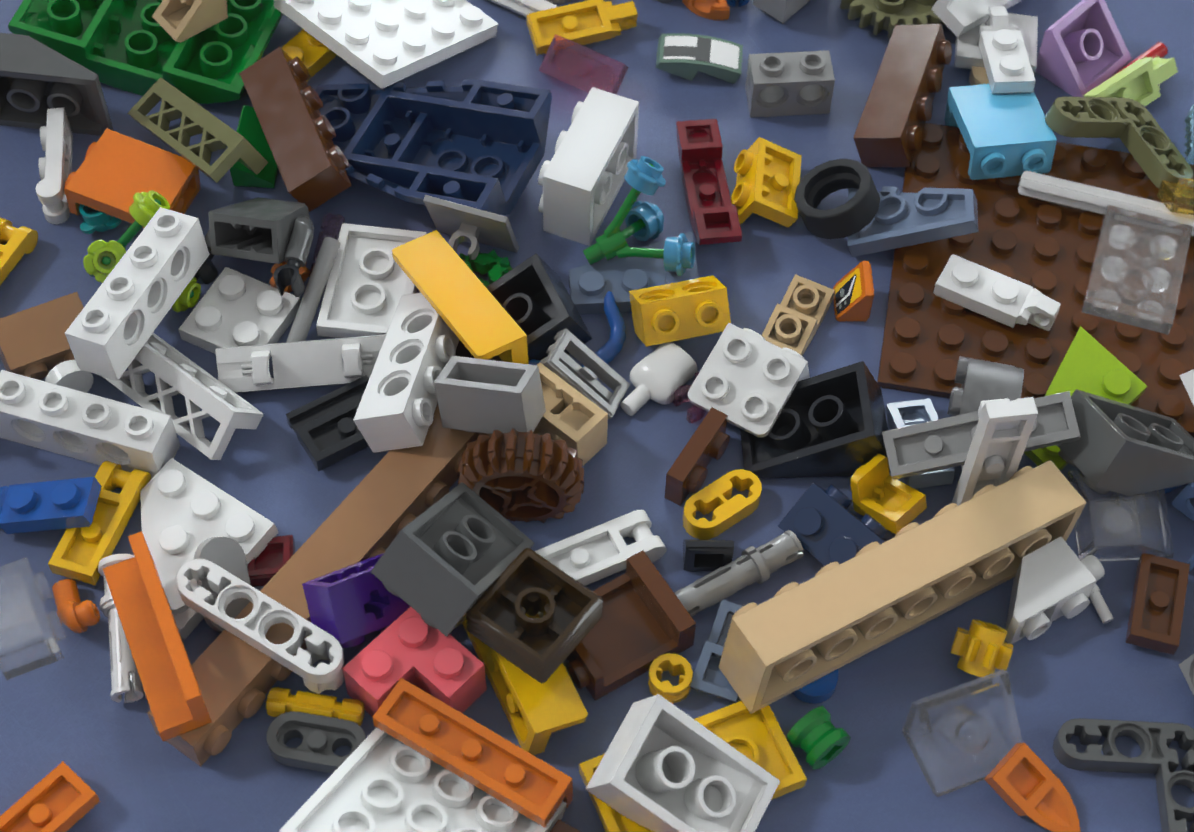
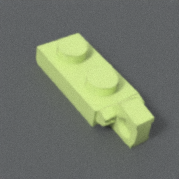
M1145 57L1139 59L1083 96L1129 98L1145 107L1161 96L1159 84L1178 73L1175 58L1164 59L1155 57L1152 59V57Z

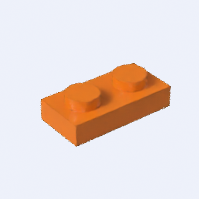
M62 761L0 816V832H67L94 808L100 800L97 794Z

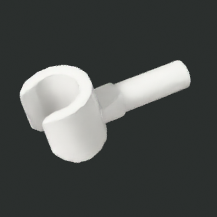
M1087 555L1081 560L1097 581L1104 577L1103 565L1094 555ZM1095 583L1089 598L1102 623L1105 624L1114 618L1100 593L1099 587Z

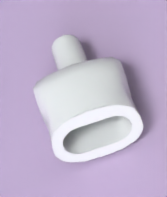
M673 342L660 344L658 348L632 368L630 381L636 388L620 403L622 410L629 416H633L650 399L661 405L670 404L676 398L681 388L697 373L696 362L687 352Z

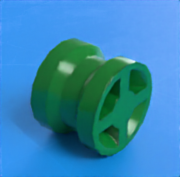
M818 706L796 722L788 732L786 739L793 747L801 748L806 753V762L813 770H817L838 756L847 746L851 737L843 728H836L831 723V714L824 706Z

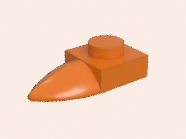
M1025 742L1015 744L985 777L984 780L1018 816H1028L1036 824L1051 832H1081L1077 810L1069 792L1060 779Z

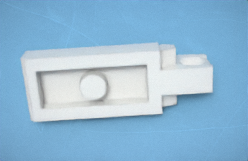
M989 6L988 21L985 26H981L979 48L992 94L1033 93L1036 80L1021 30H1019L1018 25H1009L1005 6Z
M954 254L949 258L933 291L938 297L1014 328L1016 323L1022 325L1030 323L1050 331L1061 303L1043 295L1042 292L1030 285Z

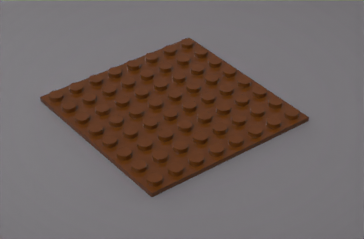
M925 122L922 131L921 148L915 151L910 167H905L902 192L918 193L924 187L973 189L977 199L978 232L896 248L894 250L877 380L879 387L950 398L952 388L962 387V384L955 383L954 381L959 356L1024 369L1021 398L1043 397L1081 326L1148 386L1145 392L1131 406L1174 418L1194 438V406L1179 376L1194 369V236L1020 195L1018 193V186L1021 176L971 180L968 174L970 153L959 127ZM1056 142L1051 171L1043 173L1044 175L1194 210V162L1187 161L1193 170V176L1181 193L1176 195L1166 193L1157 188L1129 152ZM951 255H957L1030 285L1042 292L1043 295L1061 303L1058 315L1050 331L1027 323V325L1016 323L1014 328L936 296L933 293L935 284Z

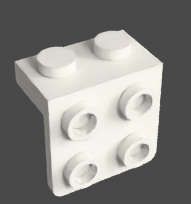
M728 322L690 387L688 398L693 405L707 412L713 407L727 414V422L754 436L765 437L773 427L798 381L810 378L808 361L792 349L780 348L766 341L763 336L751 329H741Z

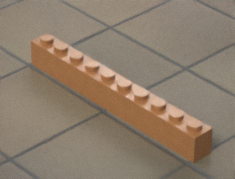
M437 403L433 422L429 426L423 446L390 450L260 592L311 622L302 583L384 553L401 529L449 493V488L459 478L457 475L459 461L462 460V453L466 451L467 444L477 441L478 435L485 434L491 436L492 434L443 428ZM250 601L234 619L247 617L253 609V603ZM286 623L274 624L268 629L266 639L273 644L286 643L292 638L294 629ZM224 629L192 664L212 723L168 739L166 742L201 767L211 755L216 756L223 751L231 739L232 731L244 718L252 717L260 709L264 702L265 694L277 681L285 680L293 671ZM307 636L304 637L303 643L300 647L303 650L307 648L305 641ZM150 709L147 714L155 733L160 736Z

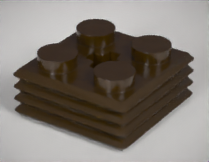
M525 548L466 613V629L539 683H545L602 618L603 599L532 549ZM538 612L543 613V617L540 618H530L526 616V613L531 616L537 615Z

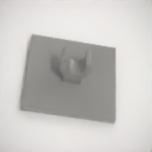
M425 195L423 201L438 232L452 235L449 245L455 252H457V247L462 242L471 243L468 251L470 260H474L478 256L480 250L479 243L515 253L518 252L519 246L508 217Z

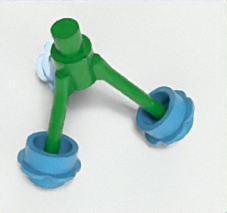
M641 156L639 160L632 159L627 163L628 171L624 176L625 181L632 186V189L613 221L604 230V234L595 238L597 243L584 249L583 253L590 265L605 257L608 261L616 256L618 258L663 259L665 271L676 272L677 276H682L686 268H693L695 262L694 242H688L684 233H680L679 237H667L664 249L629 247L626 241L632 235L640 241H646L649 238L656 239L664 230V216L660 208L647 201L643 203L636 201L640 193L654 195L658 187L665 186L666 180L662 175L664 168L658 162L646 156ZM625 220L627 227L620 231L619 228Z

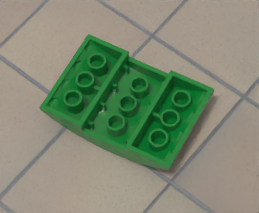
M23 0L9 22L8 28L13 34L30 36L98 74L99 81L103 84L144 96L161 77L194 102L210 104L241 98L245 86L240 72L261 59L283 13L274 7V0H227V19L180 43L175 41L152 17L163 0Z

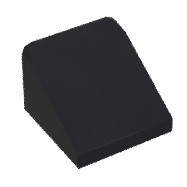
M683 540L684 570L714 571L729 564L733 558L734 541Z

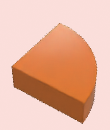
M682 0L683 4L692 13L710 20H729L730 9L726 0Z

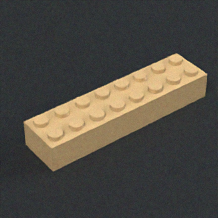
M1051 460L1035 468L1025 466L1018 470L1009 481L997 487L994 484L983 487L971 500L960 505L956 503L948 504L939 510L932 519L920 525L917 522L910 523L903 527L894 538L882 544L872 542L863 547L854 558L842 564H839V562L829 563L820 569L815 577L801 584L791 582L782 587L773 598L759 605L753 602L741 607L731 618L719 669L750 714L1015 577L1024 556L1059 537H1062L1065 542L1067 541L1087 502Z

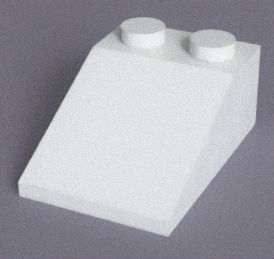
M658 694L632 704L588 783L586 790L626 818L653 832H755L780 780Z

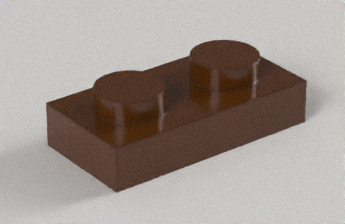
M713 407L707 413L666 474L665 499L681 506L690 492L695 494L700 490L708 473L706 467L712 458L719 460L728 446L730 436L726 434L727 414Z
M1142 552L1137 564L1125 643L1172 655L1175 654L1180 642L1190 564Z

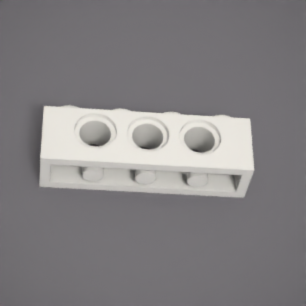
M162 207L158 209L65 332L79 369L115 381L120 379L209 256L199 218Z
M421 292L401 296L353 419L373 453L423 446L429 426L433 422L434 411L438 403L434 381L450 358L456 355L459 338Z
M1 370L0 438L100 466L104 461L120 464L122 470L132 472L134 469L149 472L151 479L171 458L174 459L180 447L170 415L9 371Z

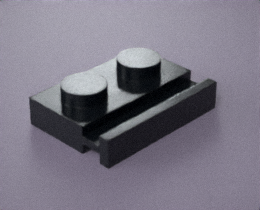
M367 375L286 414L288 425L296 433L298 441L318 472L369 447L353 421L369 381Z

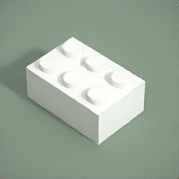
M592 87L585 101H579L576 104L572 114L571 126L568 131L563 130L560 133L552 160H546L539 173L538 184L543 186V194L539 202V212L543 213V231L587 246L591 245L625 180L624 176L628 171L627 163L632 159H636L638 101Z

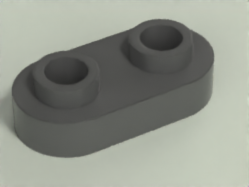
M291 711L279 715L271 722L266 738L271 755L277 762L286 766L333 774L366 739V735L357 723L350 720ZM292 738L303 740L296 748L286 746V743ZM341 746H348L352 749L346 756L334 754Z

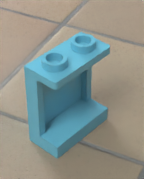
M989 84L949 87L944 121L946 126L959 127L970 153L968 174L971 180L1021 176L1027 170L1040 174L1051 171L1057 139L1045 121V114L1034 92L992 94Z

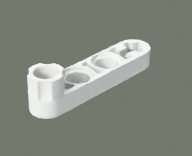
M193 559L179 568L175 583L181 600L188 607L301 676L304 685L310 691L320 694L325 690L335 691L342 685L344 681L342 671L344 656L342 647L335 637L209 560ZM207 576L210 588L219 594L216 601H214L212 593L203 587H197L192 591L190 581L192 579L201 581ZM245 598L253 603V609L247 617L233 619L226 614L228 604L235 599ZM286 623L294 629V634L286 643L273 644L266 639L268 629L274 624ZM307 636V638L305 639L307 649L303 650L300 647L303 643L304 637ZM319 660H330L331 662L329 665L321 662L316 668L313 667V664Z

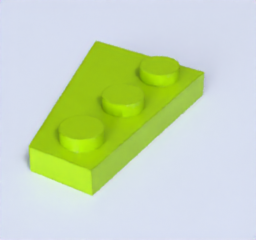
M1080 326L1045 396L1070 391V396H1072L1074 391L1078 389L1131 405L1145 392L1148 386ZM1057 445L1024 452L1037 466L1051 460L1061 471L1068 464L1059 456L1060 448Z

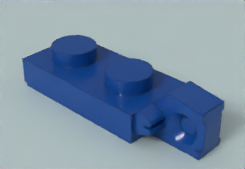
M95 477L0 487V529H3L6 534L90 527L102 486Z

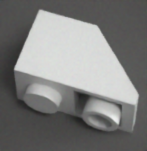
M1062 537L1029 553L1021 560L1013 580L1005 629L1007 630L1005 640L1009 644H1013L1024 637L1028 640H1033L1046 632L1054 620L1063 615L1067 619L1073 618L1090 604L1088 598L1097 580Z

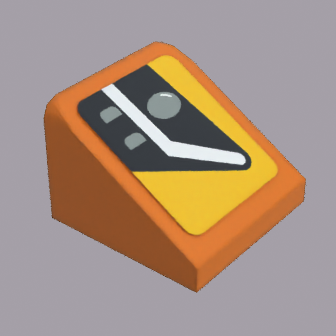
M862 261L833 287L835 290L833 299L834 312L837 321L867 322V319L870 317L874 299L872 268L869 261Z

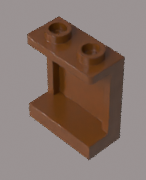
M643 550L627 558L626 573L593 590L595 594L603 599L602 618L566 658L568 660L566 666L576 686L579 689L586 687L596 701L649 671L651 663L658 656L667 653L679 654L694 645L696 622Z

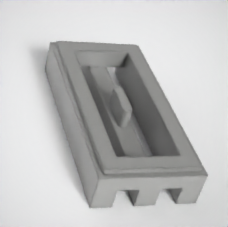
M567 328L557 332L554 337L556 342L549 346L546 351L548 356L543 358L540 363L607 412L608 419H611L630 384ZM566 349L570 354H572L578 361H580L584 365V367L580 366L567 353H565L564 350ZM597 377L600 380H602L608 387H610L614 392L611 393L605 386H603L597 380Z

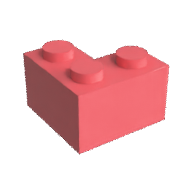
M409 607L342 668L347 694L354 700L362 701L365 711L372 717L401 678L461 713L487 690L485 664L452 635L449 634L446 637L438 629L425 623L421 615L412 607Z

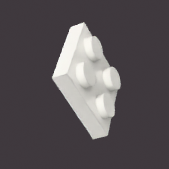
M225 267L180 326L179 333L182 340L216 354V348L277 343L295 319L301 300L300 297H295V295L285 291L283 296H280L278 288Z

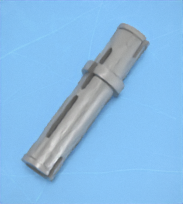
M787 530L764 545L762 544L757 548L750 546L744 549L742 556L674 593L690 616L693 617L702 610L722 601V599H726L755 582L758 584L766 582L770 579L771 573L804 556L802 552L803 547L798 537L791 530Z

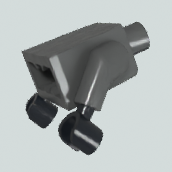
M254 198L208 212L209 230L204 238L209 256L194 275L197 280L201 277L205 284H210L216 279L218 271L211 261L214 255L276 264L285 261L287 264L277 268L273 275L280 296H283L285 288L291 285L295 297H300L304 293L305 285L299 268L304 267L314 236V224L310 219L308 207L305 203Z

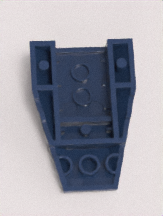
M479 79L463 80L461 86H445L444 80L427 81L426 87L406 88L404 82H396L385 89H371L369 83L318 85L315 89L323 103V107L319 109L320 114L327 118L336 133V137L332 141L334 145L340 148L349 163V167L345 169L347 175L406 202L425 205L423 199L425 195L499 215H510L544 157L552 101L550 90Z

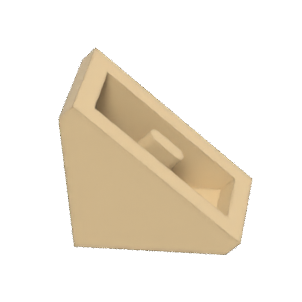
M163 0L152 17L175 41L181 43L227 19V0Z

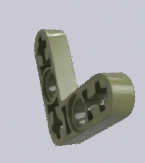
M1058 97L1045 115L1047 125L1057 134L1064 137L1120 138L1151 182L1166 193L1180 194L1193 176L1191 166L1150 112L1133 99Z

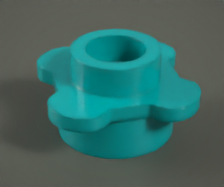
M80 204L79 211L84 219L80 229L85 234H92L95 231H108L117 227L122 221L119 218Z

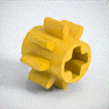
M972 619L969 630L958 627L950 653L960 656L957 667L962 671L977 677L992 679L995 668L1007 671L1014 645L1004 642L1007 630L986 621Z

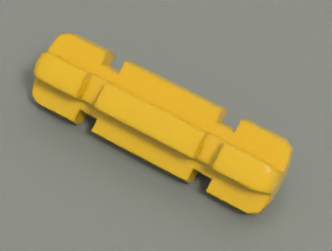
M279 687L271 688L266 700L267 714L271 717H278L286 712L297 711L350 720L361 727L365 712L364 704L360 700L344 698L342 702H337L336 696L297 691L296 695L291 694V689Z

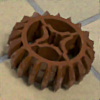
M514 428L508 433L494 430L491 436L485 434L478 435L477 441L468 443L466 451L462 453V460L459 461L458 485L463 482L504 518L514 522L540 521L545 523L550 517L561 519L564 513L574 511L575 505L580 502L581 494L584 492L585 470L583 468V460L578 457L576 449L567 447L565 440H552L550 433L538 435L534 434L532 429L528 432H518Z

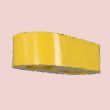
M735 469L693 494L686 501L683 510V527L686 532L693 538L709 540L717 537L752 514L759 506L762 493V485L758 476L748 470ZM733 488L740 492L746 489L749 490L748 497L745 498L742 494L732 497ZM700 511L703 515H706L713 511L712 521L709 522L704 517L696 520V512Z

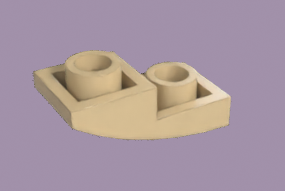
M795 274L781 304L777 303L761 336L766 341L780 348L786 347L803 355L834 299L835 290Z

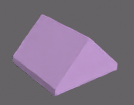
M1082 0L1049 27L1043 37L1035 72L1073 97H1084V94L1106 81L1132 59L1105 0Z

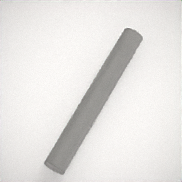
M325 237L286 342L306 341L341 244L334 238Z

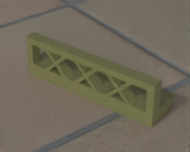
M161 77L128 112L137 123L216 183L237 161L256 175L268 164V161L245 137ZM161 100L160 112L146 116ZM180 118V127L169 130L170 121ZM202 134L201 143L189 146L191 136ZM221 149L224 150L223 154L210 166L211 153Z

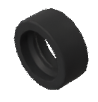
M845 158L830 160L813 168L802 178L796 187L794 198L807 230L816 237L825 239L845 238L859 232L873 220L880 204V196L868 168L859 161ZM847 188L858 189L853 198L839 207L826 210L816 209L820 202L833 192Z

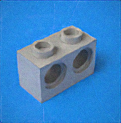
M829 50L749 54L745 90L750 117L829 114L835 84Z

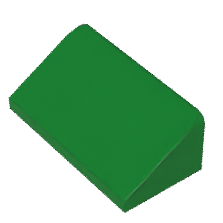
M243 105L237 132L246 138L268 161V164L256 175L237 161L230 168L233 186L275 188L279 168L254 108Z

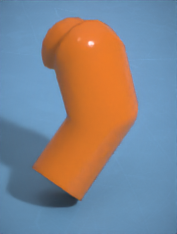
M63 579L52 586L60 620L70 630L80 634L86 632L89 626H94L99 622L100 613L96 604L91 600L81 602L75 580Z

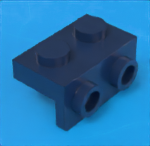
M812 483L778 525L784 532L791 530L798 537L802 547L824 566L832 562L842 564L854 558L863 547L872 542H878L879 544L886 542L887 540L883 537L888 532L883 525L866 513L860 519L849 510L848 507L853 501L832 484L825 490L819 485Z

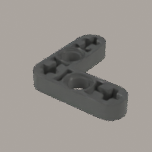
M1085 718L1070 719L1063 723L1053 742L1055 757L1061 764L1075 770L1155 774L1162 832H1187L1186 822L1194 821V807L1187 808L1177 804L1172 798L1171 788L1176 785H1183L1194 792L1193 728L1180 723ZM1073 735L1079 736L1080 743L1087 745L1083 753L1077 752L1075 744L1069 743ZM1101 736H1104L1103 745H1098L1097 743ZM1120 736L1133 738L1140 745L1141 755L1132 758L1124 756L1117 750L1115 739ZM1172 741H1178L1180 749L1188 750L1181 761V771H1175L1179 765L1176 749L1168 748ZM1194 823L1189 828L1190 832H1194Z

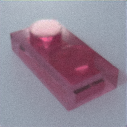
M555 34L539 71L586 93H589L591 88L594 87L617 94L629 67L617 60Z

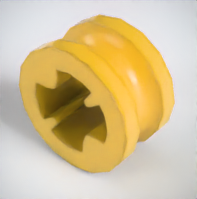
M667 653L655 658L649 668L648 687L650 693L653 696L659 694L672 704L685 699L691 691L690 684L692 683L693 676L691 664L679 654ZM669 671L672 676L679 675L678 685L672 686L668 680L661 682L662 672Z

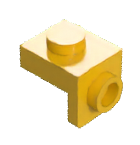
M880 453L867 464L860 466L850 479L854 511L862 516L866 513L894 534H897L903 527L911 523L927 508L925 494L898 479H892L889 472L888 458Z

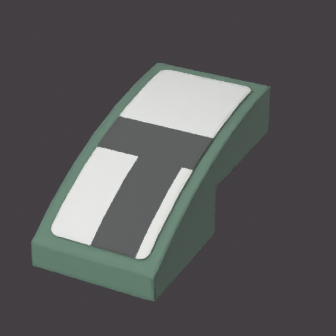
M684 33L661 34L658 39L656 68L691 81L697 72L700 71L735 84L741 75L743 45L705 35Z

